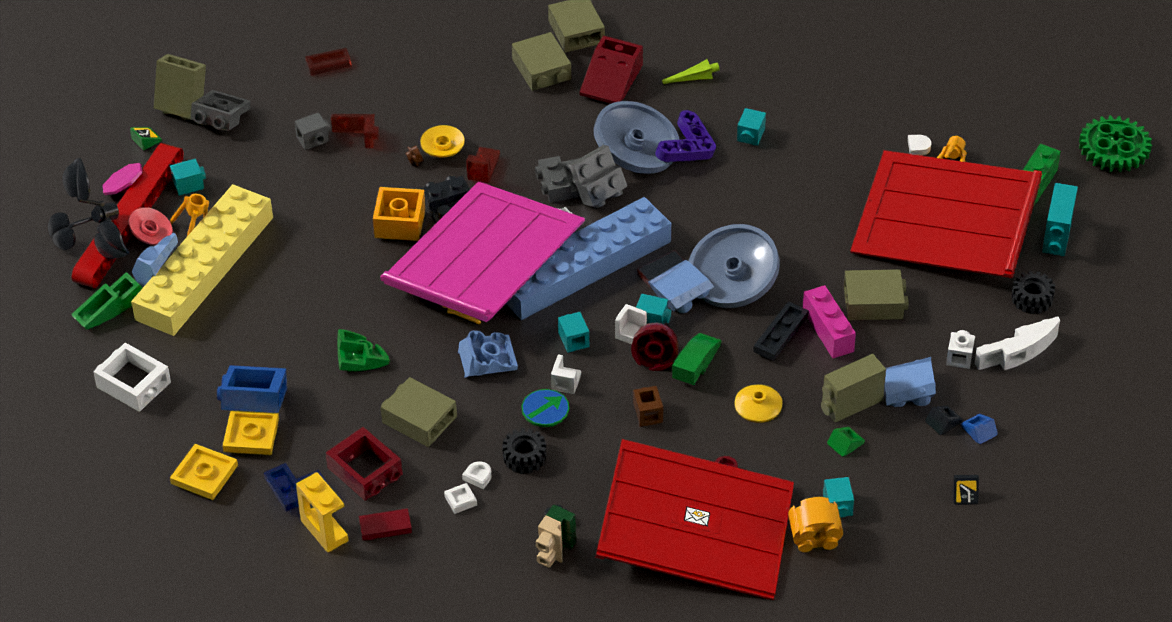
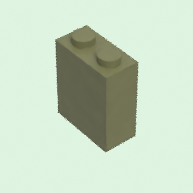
M567 0L548 5V21L565 53L598 45L601 38L605 36V27L590 0Z
M551 32L512 43V60L532 91L571 80V62Z
M170 54L158 59L154 109L161 110L164 114H174L181 116L182 119L191 120L192 103L204 96L206 65Z
M901 270L845 271L844 295L847 320L903 319L904 310H908V296H904V293H906V279L901 278Z
M874 354L824 375L821 408L824 414L829 415L835 423L883 401L886 368Z
M411 377L397 387L395 393L382 403L380 409L382 423L427 447L457 417L455 400Z

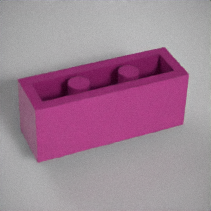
M826 286L805 291L803 308L809 310L807 319L831 357L834 359L853 353L856 333Z

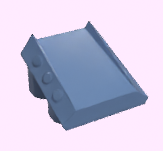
M175 233L163 238L156 246H150L144 250L136 260L132 274L142 288L153 276H156L162 265L174 253L178 244Z
M687 260L648 281L656 295L660 298L668 299V307L679 313L688 312L692 308V300L704 298L709 294L710 289L714 288L709 279Z
M471 331L467 338L459 342L458 354L460 353L464 368V378L512 371L518 368L509 335L494 332L491 336H485L480 331Z
M931 357L886 368L884 387L886 406L902 407L906 402L910 401L918 406H926L930 403L931 397L936 394Z

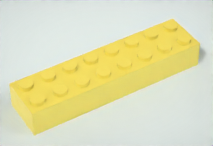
M232 184L162 265L156 276H153L131 301L135 321L174 336L273 219L271 199Z

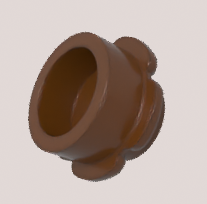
M416 145L411 148L408 146V152L405 154L410 164L415 163L416 166H419L418 163L424 161Z

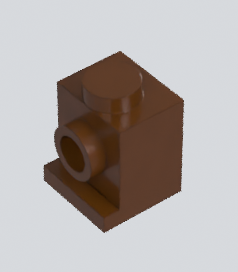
M657 386L633 390V404L639 420V426L663 423V405Z

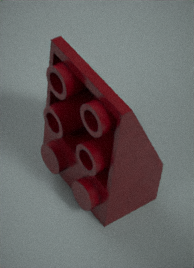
M603 36L595 48L579 92L580 96L611 104L623 101L643 66V46Z

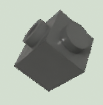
M319 112L295 121L296 137L305 150L329 142L328 132L331 131L330 125L326 119L323 120Z

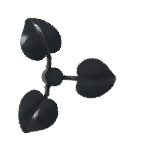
M75 159L63 173L62 181L64 188L70 197H77L78 202L97 206L91 211V217L71 224L66 213L58 212L53 214L48 222V232L52 242L61 250L71 249L76 241L75 232L72 227L94 220L100 223L97 227L98 233L94 238L98 252L109 259H117L128 255L129 251L124 245L120 231L112 222V220H116L119 216L117 205L113 202L105 203L103 200L94 201L88 199L91 192L89 179L82 159Z

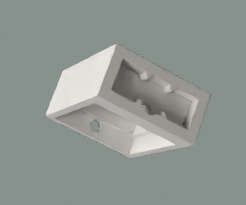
M127 343L116 349L94 371L97 388L139 412L171 383L168 366ZM128 362L149 373L134 388L113 377Z

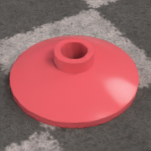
M139 208L130 215L129 228L137 239L146 244L157 245L163 238L171 235L173 232L168 218L155 209Z

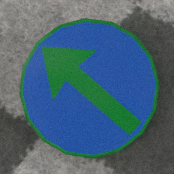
M541 389L530 393L524 398L521 405L522 415L526 421L539 427H553L560 424L567 418L569 413V402L566 397L558 391Z

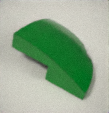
M338 329L337 348L340 370L363 371L389 365L390 359L384 349L378 344H375V348H373V344L366 340L367 337L352 331Z

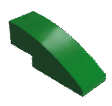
M126 272L111 287L105 283L71 315L85 329L98 326L131 307V301L142 290V287Z
M702 333L694 336L683 348L672 365V378L695 385L700 374L704 375L721 345V340Z

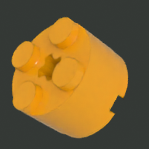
M813 497L800 501L801 506L796 509L794 506L790 508L788 516L792 536L800 552H809L813 548L818 547L831 550L838 546V541L843 536V528L838 505L835 501L830 503L829 498Z

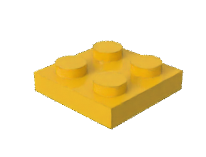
M230 411L223 441V452L272 455L279 413Z
M194 444L171 475L170 482L172 485L214 500L238 467V462L235 458Z

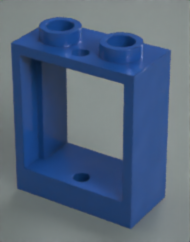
M230 365L227 373L222 376V386H218L217 400L221 401V410L279 413L287 391L286 369Z

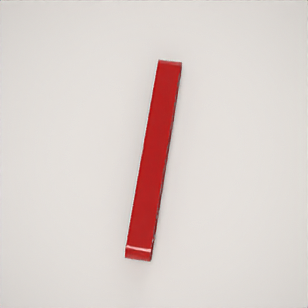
M160 143L142 168V174L128 188L117 204L119 216L116 220H112V222L119 229L125 246L133 235L129 228L130 215L139 208H152L172 178L170 165L182 162L184 156L182 148ZM93 239L73 268L72 282L97 288L116 259L102 256L98 252Z

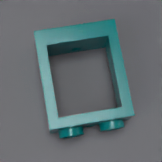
M1055 183L1047 219L1043 253L1065 256L1078 186Z

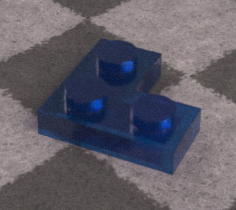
M286 463L263 472L264 479L286 512L299 506L296 483L316 472L324 479L319 470L296 479Z

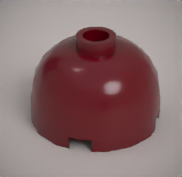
M658 322L648 323L640 327L635 333L631 345L632 357L640 366L650 367L648 370L660 371L670 367L676 359L679 350L678 339L674 331L667 325Z

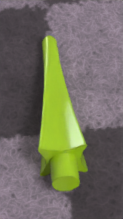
M708 59L683 72L663 79L662 83L713 79L712 73L720 71L718 63L709 64Z

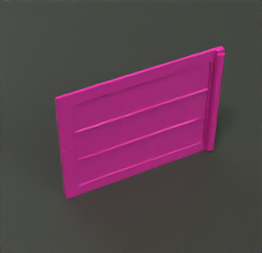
M478 182L389 271H385L380 278L386 285L487 322L585 221V218Z

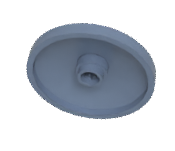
M632 101L615 102L602 109L594 124V137L598 147L608 145L614 163L622 168L637 173L651 174L661 172L673 163L661 161L656 157L655 152L660 141L679 140L678 133L663 114L650 106Z
M745 224L727 225L710 232L695 246L689 262L708 278L714 288L710 289L709 294L701 299L711 305L722 308L745 306L761 298L774 284L780 268L779 254L770 236L757 227Z

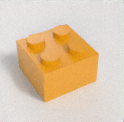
M379 187L373 215L374 238L419 241L426 210L424 190Z

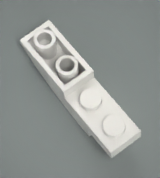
M1059 317L1021 326L1015 329V335L1012 338H1006L999 342L978 347L975 357L976 367L978 370L1000 364L1005 371L1036 357L1057 337L1060 324Z

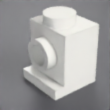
M960 330L957 333L951 332L946 365L970 369L975 340L974 335H970L965 330ZM953 353L966 355V358L953 356Z

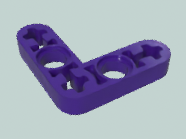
M684 110L680 112L677 125L686 139L660 141L655 152L656 157L664 162L705 160L713 157L716 144L698 115L692 111Z

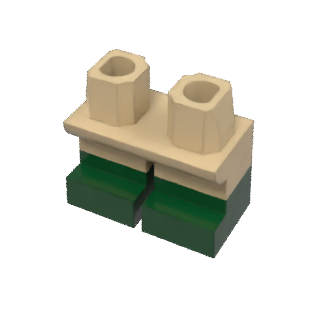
M553 504L538 526L539 537L536 540V547L540 550L537 555V562L550 568L555 560L562 563V550L564 547L572 549L577 543L574 513Z

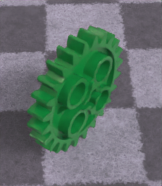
M1111 115L1106 120L1101 116L1100 121L1093 119L1092 124L1086 123V128H1082L1079 138V149L1082 150L1081 155H1087L1086 161L1094 160L1093 166L1100 164L1102 170L1105 167H1109L1110 172L1114 168H1117L1119 172H1122V168L1130 171L1131 166L1137 169L1139 163L1144 165L1145 159H1149L1152 138L1148 137L1149 132H1143L1144 126L1137 127V121L1129 123V118L1123 121L1121 116L1113 119Z

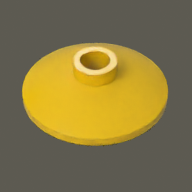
M439 125L425 131L421 136L420 143L423 151L428 155L444 158L453 156L461 151L464 146V136L455 127Z
M750 385L740 390L735 397L737 413L742 418L751 422L762 423L771 421L782 410L783 403L780 394L769 386Z

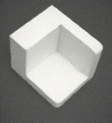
M625 304L615 319V338L632 344L635 333L640 327L647 324V312Z
M558 354L551 372V390L575 394L581 377V371L563 367V355Z

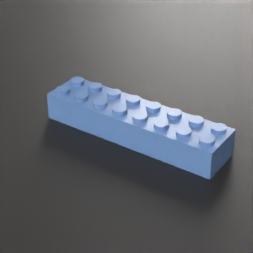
M643 197L573 233L506 304L523 320L670 243L671 222Z

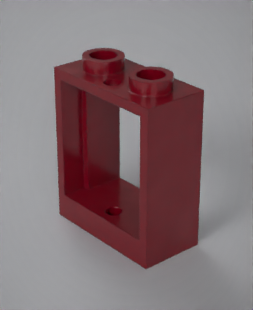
M364 427L326 452L327 468L364 501L377 495L384 487L397 481L403 475L401 459ZM369 450L385 465L364 479L348 463Z

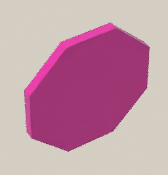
M140 163L128 164L113 173L103 184L104 195H112L119 192L126 193L127 187L131 186L142 174V165Z

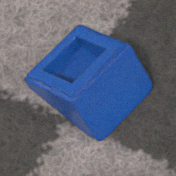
M978 414L961 424L962 428L978 444H982L998 434L994 419L982 414Z

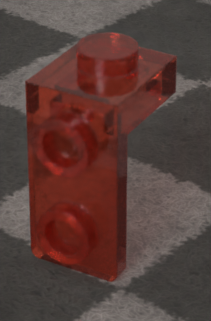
M331 114L332 132L364 133L365 148H374L375 139H379V126L375 124V114Z
M479 147L476 156L468 155L466 160L467 180L489 183L500 157V150Z

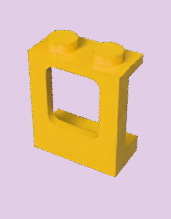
M316 472L296 483L301 522L327 553L348 542V534L332 517V513L345 507L344 503L319 473Z

